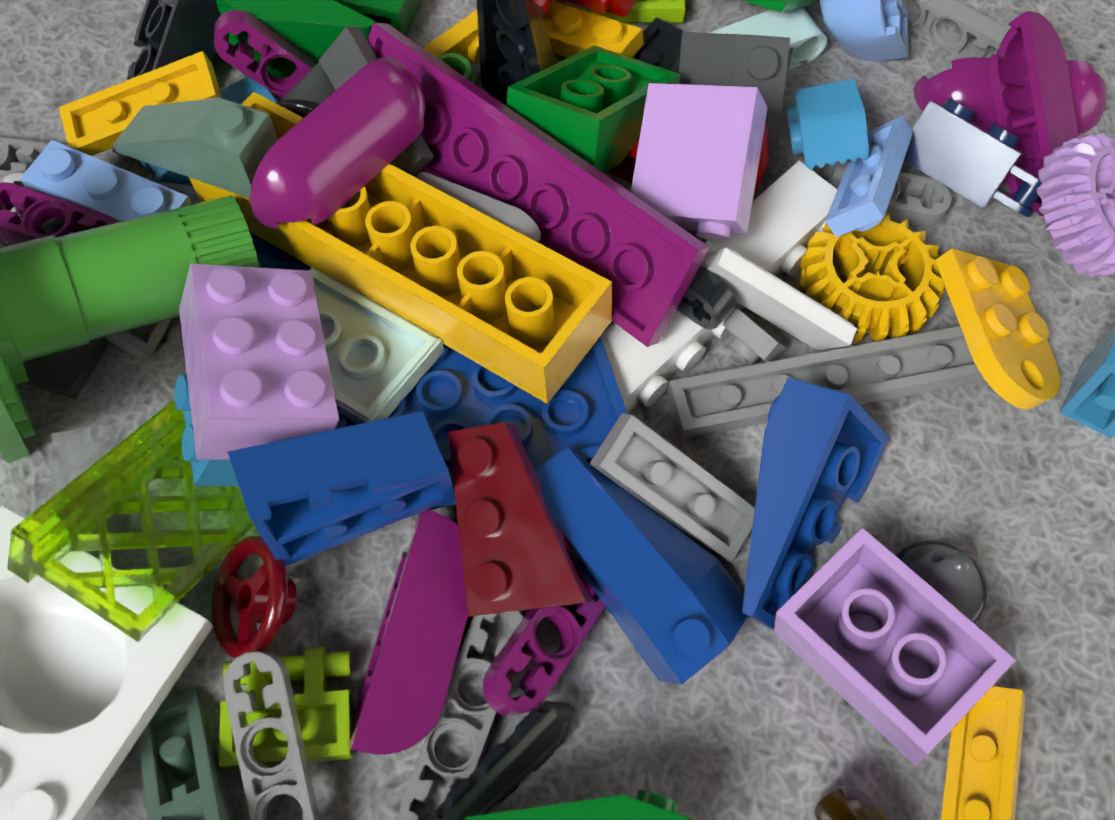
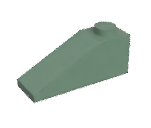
M211 98L143 106L114 142L113 147L117 153L250 198L251 185L256 170L268 150L278 141V137L269 113L223 98Z
M197 689L162 702L138 738L147 819L237 820L223 771L219 767L218 754Z

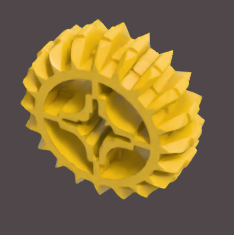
M887 210L885 217L869 230L858 231L856 229L836 238L826 223L822 227L823 232H815L814 236H811L806 247L807 252L802 257L799 265L801 267L799 289L806 291V296L852 323L857 328L853 338L854 344L862 340L865 333L870 334L873 342L885 340L887 335L893 339L904 337L908 332L915 334L922 329L925 322L932 318L938 309V302L945 292V285L935 261L938 257L939 246L925 245L926 230L913 233L909 230V218L896 223L890 220L889 211ZM833 260L841 267L839 273L845 278V283L838 277L834 269ZM906 279H907V282H908V284H909V287H907V286L904 284L905 281H906Z

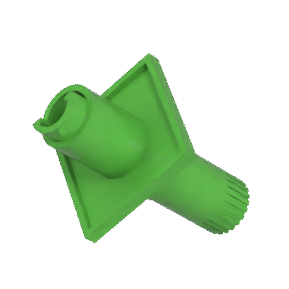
M230 195L64 236L54 237V235L0 247V453L7 463L29 456L30 453L25 438L36 435L29 412L22 401L16 385L29 381L23 362L90 344V340L180 316L179 307L190 264L260 268L248 225L235 198Z

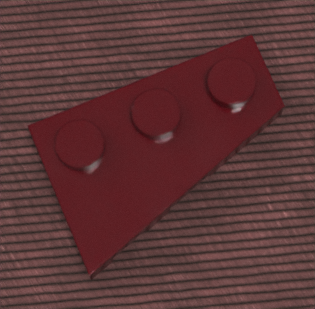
M502 422L448 432L468 617L594 602L585 581H580L567 551L570 548L561 528H556L541 495L544 490L514 424Z

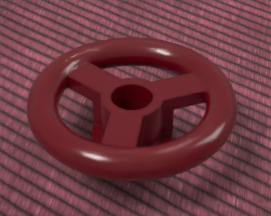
M249 536L237 542L222 561L214 583L211 609L214 632L221 648L234 659L248 652L265 651L274 641L281 625L291 619L296 607V586L294 581L287 576L284 560L275 559L261 536ZM257 554L264 563L251 579H243L237 574L240 566L250 555ZM231 597L235 599V608L239 614L238 637L234 632L230 617ZM257 623H261L260 627L257 630Z

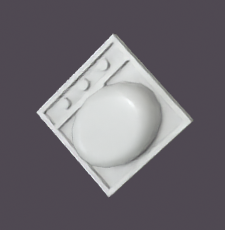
M3 506L0 508V820H84L214 626L201 615Z

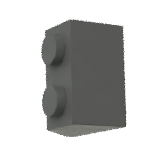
M682 32L678 74H681L679 84L758 87L768 106L765 121L768 131V143L778 144L790 37Z

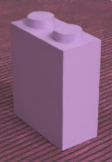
M649 83L631 193L684 230L696 231V236L702 239L728 241L730 234L747 235L768 108L758 87Z

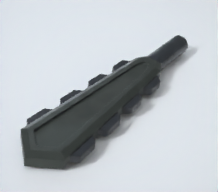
M545 701L538 708H533L516 725L514 732L503 743H498L481 760L480 766L468 778H463L447 794L446 800L434 812H429L422 820H465L466 817L485 815L497 803H502L518 788L520 782L526 776L540 768L565 741L575 708L567 702Z

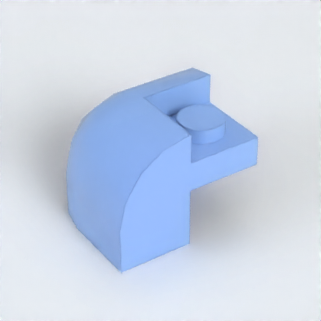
M820 0L824 25L845 52L863 61H886L908 58V10L902 0Z

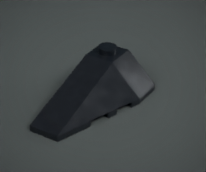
M146 0L133 44L137 47H144V49L139 54L136 62L133 61L129 66L127 79L140 76L201 51L211 61L217 53L214 45V27L217 19L221 16L216 0ZM112 148V152L120 154L116 152L115 148Z
M477 0L481 86L495 99L507 105L509 86L558 63L557 56L532 0Z

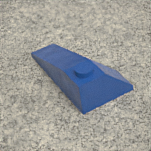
M787 378L781 394L774 399L769 409L768 423L764 430L742 613L773 630L776 612L812 577L814 562L811 553L816 545H821L825 541L833 544L840 533L841 526L836 521L839 509L847 497L858 503L867 490L889 439L884 430L850 394Z
M566 447L535 469V473L544 490L541 495L556 528H561L570 550L567 551L569 556L660 682L685 683L731 645L748 616L742 613L743 593L715 556L594 468L569 447Z

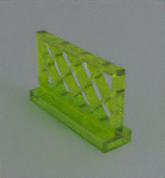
M174 399L11 529L7 569L27 583L37 575L139 642L254 524L249 517L242 494H237L236 486H224L225 494L194 495L191 479L193 478L191 462H186L182 454V437L186 428L184 413L182 410H177ZM180 478L183 496H150L148 484L153 479ZM229 510L231 525L227 529L200 530L197 511ZM186 512L189 530L155 531L152 513ZM141 513L144 532L108 533L106 520L113 514ZM97 529V534H91L94 530ZM208 545H210V546L204 551L203 546H208ZM192 547L194 561L188 567L160 568L157 548ZM146 548L149 569L112 571L110 550ZM99 550L101 571L75 573L59 561L69 552ZM163 584H170L165 590H163ZM151 585L153 602L139 615L115 599L114 587Z

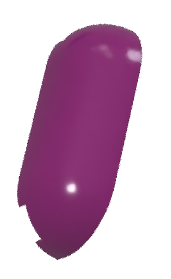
M1027 11L1009 23L1011 28L1004 36L997 54H992L990 57L989 75L997 124L1021 138L1016 147L1026 152L1018 165L1038 176L1039 170L1044 167V157L1053 153V149L1063 146L1064 142L1078 137L1079 134L1068 64L1061 40L1052 24L1043 15ZM1011 174L1007 180L1012 196L1024 181L1014 174ZM1038 196L1031 208L1039 213L1038 215L1044 216V214L1039 212V208L1042 207V199Z
M391 57L379 58L368 63L283 135L265 154L252 181L250 205L255 220L272 228H279V222H298L310 218L313 225L318 224L337 212L405 150L422 132L425 125L424 114L426 109L423 90L409 68L399 60Z
M974 57L951 61V69L945 70L930 79L923 75L914 85L915 100L922 112L929 101H939L945 104L948 97H951L976 112L971 120L989 130L993 123L997 124L989 75L990 58ZM1067 60L1078 134H1082L1095 127L1104 113L1107 99L1106 85L1100 75L1093 72V67L1090 63Z
M427 509L419 513L415 521V531L408 553H402L355 707L353 721H356L357 725L349 742V749L371 755H386L404 751L425 738L441 715L468 613L458 525L448 517Z

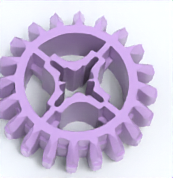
M1104 133L1091 134L1085 137L1078 136L1064 142L1063 146L1053 149V153L1044 157V167L1039 170L1038 174L1042 183L1037 188V194L1042 199V207L1039 208V212L1044 214L1047 223L1044 230H1049L1053 237L1052 247L1062 251V260L1065 264H1073V268L1078 274L1086 273L1090 278L1100 275L1106 277L1115 274V138L1110 139Z

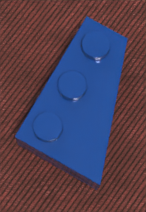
M423 411L227 451L252 523L275 559L284 560L285 566L455 498L449 471Z

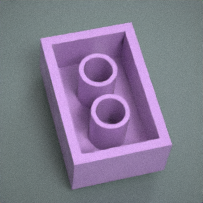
M190 264L179 313L197 460L230 459L227 451L335 429L339 416L311 271Z
M863 527L776 612L774 633L916 767L1016 661L1015 658Z

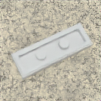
M729 247L705 255L701 266L719 277L729 287L737 303L812 348L822 351L851 346L857 328L849 321Z

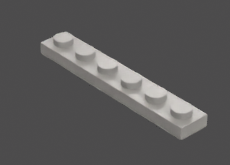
M956 326L669 381L667 392L681 440L768 423L770 406L774 399L781 394L787 378L850 394L859 405L985 381L971 356L961 327Z

